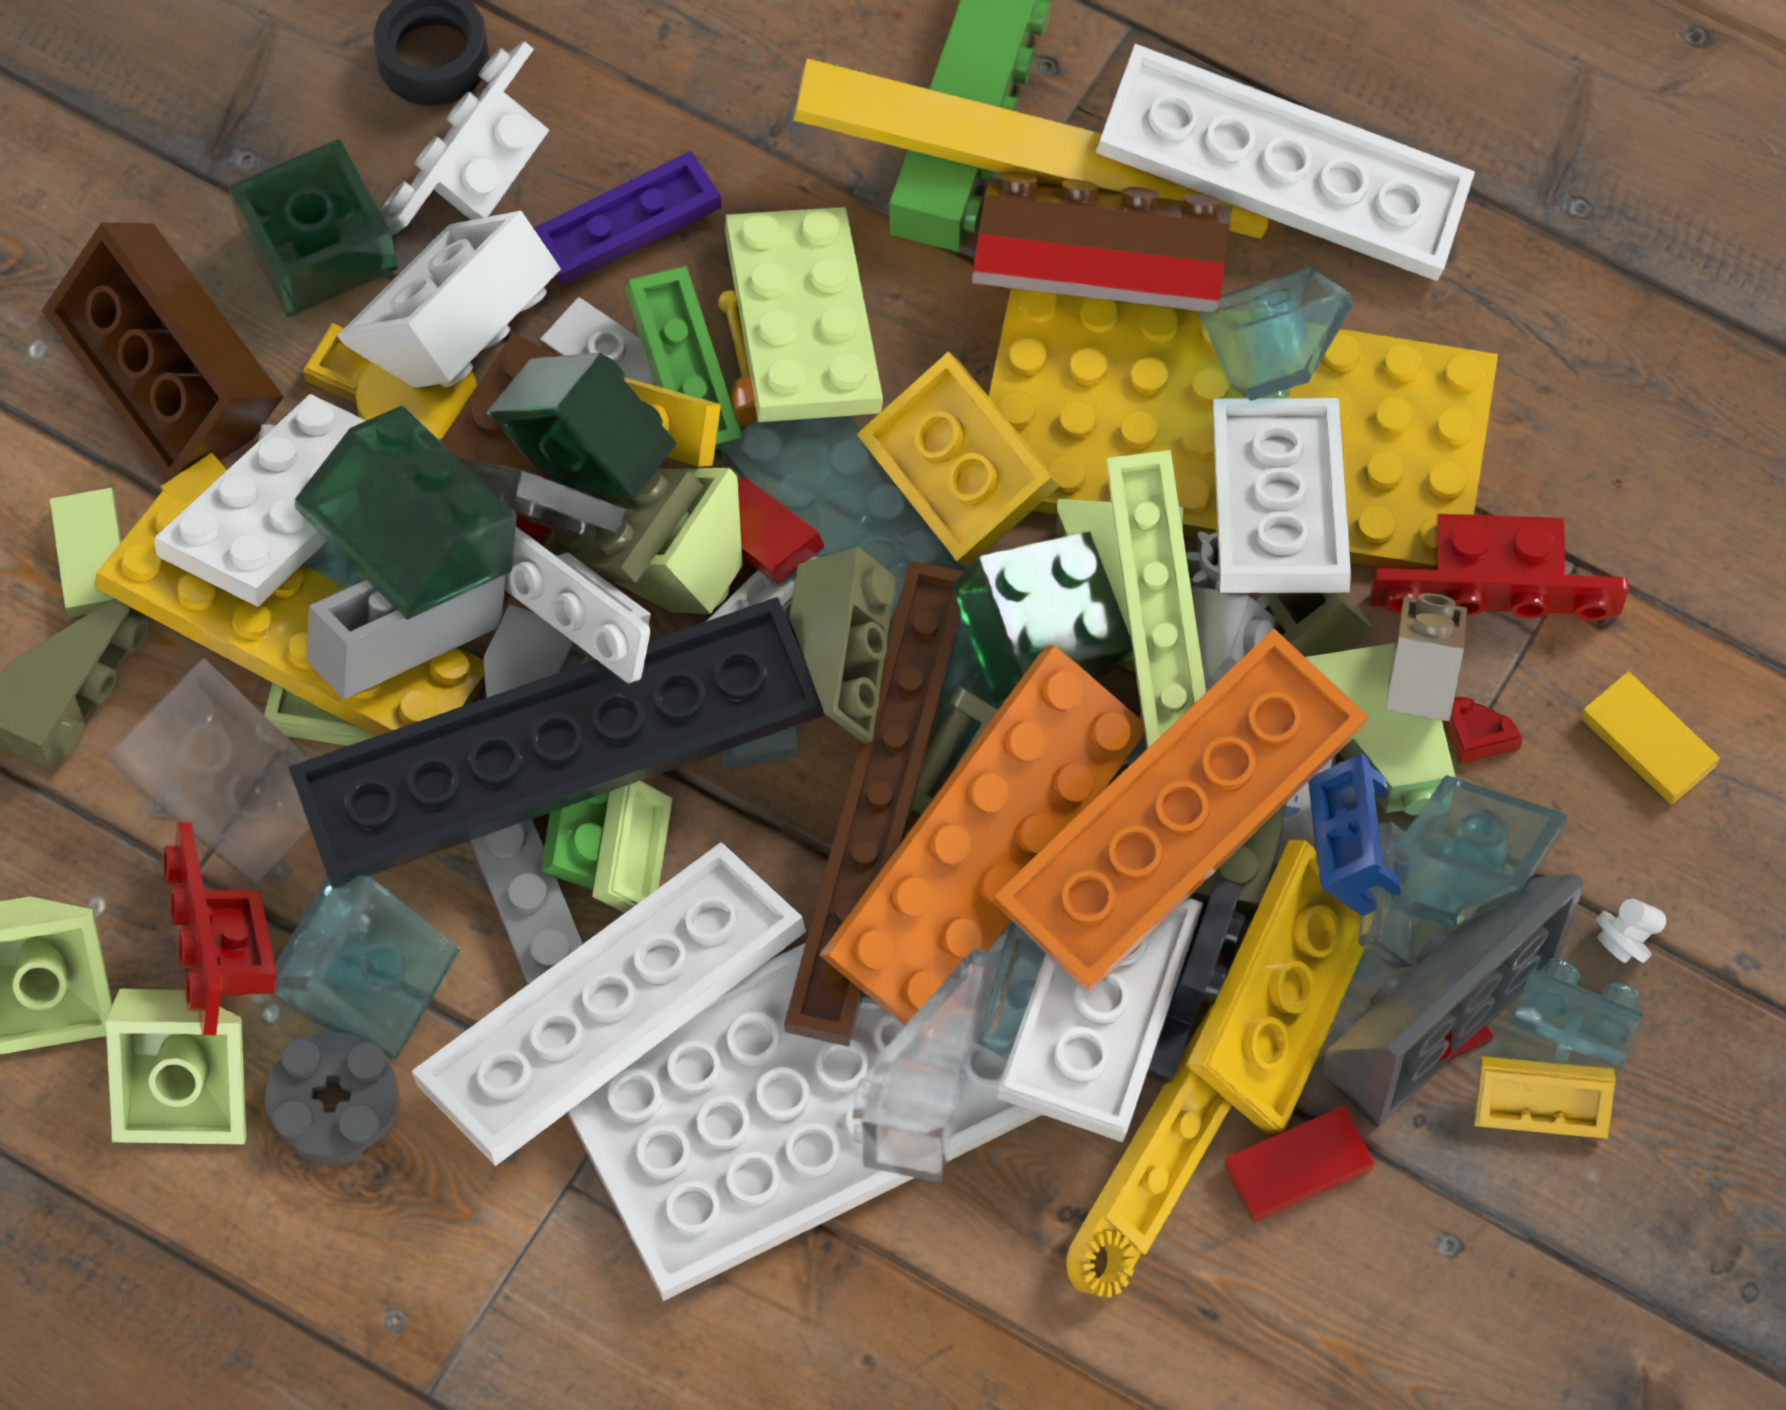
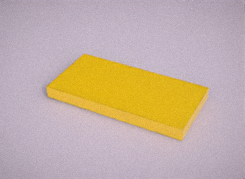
M1306 840L1288 841L1186 1064L1265 1134L1272 1135L1284 1132L1382 912L1377 907V910L1361 916L1321 889L1317 851Z

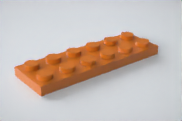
M1273 628L994 895V904L1089 994L1367 725L1369 716Z
M1056 645L1045 646L819 956L917 1037H927L1011 921L994 904V895L1106 789L1144 736L1143 721Z

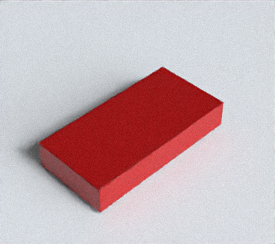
M743 476L737 481L742 558L773 582L779 584L797 569L798 564L808 561L825 546L820 533Z
M1341 1106L1226 1157L1224 1167L1251 1220L1255 1223L1372 1171L1375 1162L1345 1106Z

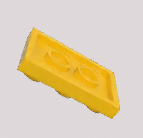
M949 351L857 433L860 440L955 560L966 569L1060 486L960 361Z

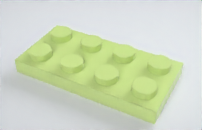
M846 207L726 215L725 236L749 373L753 385L758 422L879 414L882 410L883 395Z

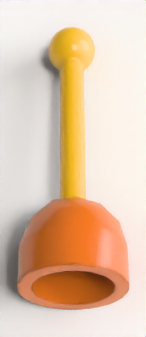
M728 290L720 295L718 306L723 313L727 314L742 376L731 387L729 397L739 426L748 428L763 426L770 422H758L735 291Z

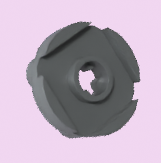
M327 1032L316 1034L309 1038H296L283 1048L281 1058L273 1066L267 1080L265 1107L273 1129L280 1140L289 1146L290 1151L307 1162L335 1166L351 1163L365 1156L364 1150L374 1146L380 1138L383 1141L388 1136L398 1117L400 1093L395 1074L382 1048L353 1034ZM329 1085H340L342 1092L351 1093L349 1101L338 1102L335 1112H324L322 1101L315 1099L318 1092L326 1090Z

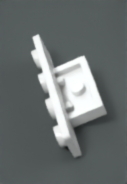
M523 41L508 53L499 48L485 63L478 75L485 81L475 96L470 92L466 93L449 113L446 120L453 127L443 140L436 136L420 153L414 165L421 171L411 185L405 181L402 182L384 203L382 210L388 214V217L377 232L386 239L409 224L433 189L470 220L485 218L490 215L549 132L548 128L503 92L532 53L533 48Z
M486 506L476 509L471 537L506 571L504 590L627 683L640 680L650 637V628L648 626L650 613L570 553L555 556L491 507Z

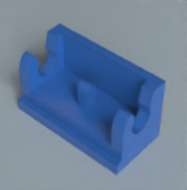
M1360 753L1314 775L1308 781L1321 889L1361 916L1377 910L1376 898L1368 888L1383 887L1389 894L1399 896L1401 894V887L1398 875L1384 865L1375 795L1380 797L1388 795L1386 778L1369 765V758Z

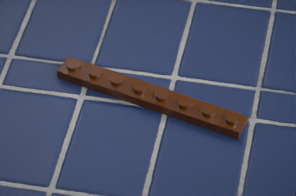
M909 560L887 641V652L884 658L873 740L866 744L860 741L784 1022L786 1033L850 1046L864 992L819 955L905 838L970 592L972 573Z

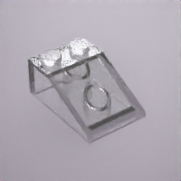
M205 658L191 664L103 755L150 801L177 823L191 822L194 837L252 885H255L309 828L288 768L289 766L309 760V758Z
M976 948L972 949L877 1058L872 1080L860 1079L854 1100L852 1118L856 1119L853 1141L863 1143V1167L942 1183L985 1003L987 951Z

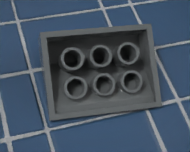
M1575 873L1509 881L1494 896L1488 891L1480 894L1462 914L1461 920L1464 924L1449 938L1443 933H1439L1432 938L1416 957L1415 961L1419 965L1403 980L1398 975L1389 978L1371 998L1370 1004L1373 1006L1371 1010L1358 1022L1351 1017L1345 1019L1331 1032L1324 1042V1047L1327 1050L1321 1074L1368 1119L1379 1127L1443 1068L1460 1047L1484 1025L1488 1026L1560 958L1585 882ZM1451 1031V1056L1437 1062L1449 1046V1042L1444 1037Z

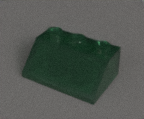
M403 405L350 427L295 498V509L406 620L512 572L517 515Z

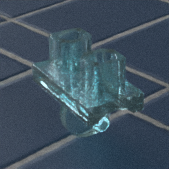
M1556 958L1550 959L1541 971L1532 968L1512 1024L1535 1032L1536 1036L1558 1044L1559 1046L1552 1063L1567 1064L1573 1050L1595 1060L1599 1058L1623 1068L1644 1016V1012L1637 1010L1638 992L1616 982L1605 985L1602 995L1577 986L1581 974L1577 971L1576 967Z

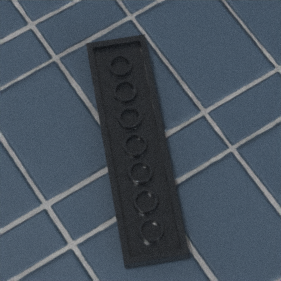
M775 597L649 641L640 680L627 683L598 660H594L303 761L288 768L331 888L334 889L824 716V712L810 672L779 598Z

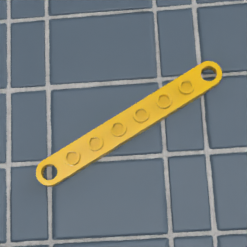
M1212 1004L1185 1048L1172 1082L1164 1084L1070 1245L1066 1261L1067 1273L1072 1285L1081 1293L1099 1297H1112V1294L1122 1292L1121 1287H1126L1129 1284L1126 1279L1128 1276L1132 1277L1134 1272L1132 1269L1140 1255H1146L1232 1106L1231 1103L1186 1065L1212 1010ZM1098 1246H1104L1107 1252V1266L1104 1273L1099 1278H1095V1271L1090 1270L1094 1268L1095 1264L1090 1263V1259L1095 1260L1096 1256L1093 1255V1252L1098 1253L1100 1251Z

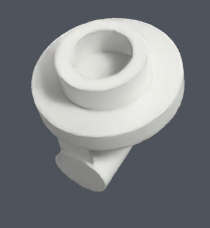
M1637 899L1624 901L1616 918L1606 911H1602L1596 918L1599 925L1603 928L1602 932L1597 936L1598 940L1624 963H1627L1632 956L1645 963L1652 954L1644 942L1651 934L1661 932L1666 925V916L1661 910Z

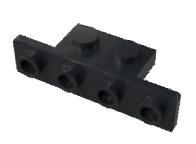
M1217 877L1207 903L1202 902L1203 906L1146 1076L1164 1083L1172 1082L1191 1026L1202 1001L1214 1005L1227 972L1226 967L1216 964L1220 950L1222 948L1230 952L1233 951L1245 919L1244 914L1234 911L1242 886Z

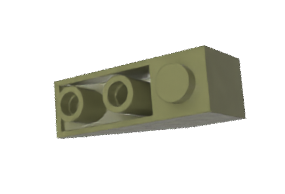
M857 546L798 564L789 619L824 713L866 744L873 740L884 658L887 652L892 604L895 597L896 576Z
M113 598L8 663L0 675V749L53 773L62 757L70 756L78 747L84 733V722L95 705L103 704L111 695L117 681V670L128 653H135L144 643L150 626L149 617Z

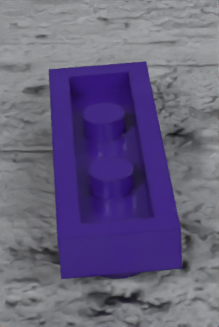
M689 151L533 229L561 270L555 277L563 287L721 209V196L692 151Z

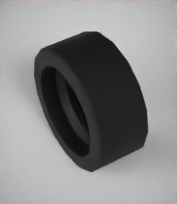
M392 0L379 14L373 31L380 76L393 93L411 103L426 106L448 104L462 98L468 92L471 93L482 81V78L478 76L479 72L490 59L484 18L471 0ZM430 25L452 27L466 37V49L457 59L441 67L426 69L410 66L397 56V44L406 34L419 27Z

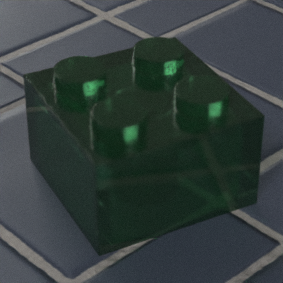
M340 138L228 186L238 226L287 318L398 270L391 231Z
M601 352L530 359L487 411L563 501L635 497L677 444L662 426L663 420L660 414L651 405L641 401L626 383L622 368Z
M1090 531L979 556L951 585L994 702L1007 699L1046 646L1056 645L1093 678L1106 675L1132 651L1130 634Z

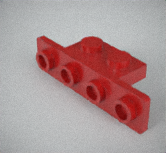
M1438 513L1435 524V570L1375 569L1369 592V605L1385 607L1390 612L1401 614L1403 597L1417 599L1420 594L1433 593L1453 599L1456 602L1455 606L1467 608L1466 616L1478 615L1484 611L1512 612L1513 615L1521 618H1539L1547 613L1575 614L1576 617L1582 620L1598 621L1622 614L1629 592V584L1626 577L1565 575V518Z
M178 822L175 845H165L163 852L164 883L175 884L171 889L170 895L172 926H182L178 933V963L180 968H190V971L186 974L185 982L187 1011H198L202 1036H216L221 995L274 994L277 972L260 890H204L192 823Z

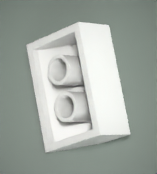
M522 211L449 224L337 336L346 347L413 388L441 384L444 388L450 387L464 379L473 368L471 361L482 349L495 345L509 333L510 327L507 324L519 312L531 308L546 295L547 291L544 286L561 269Z

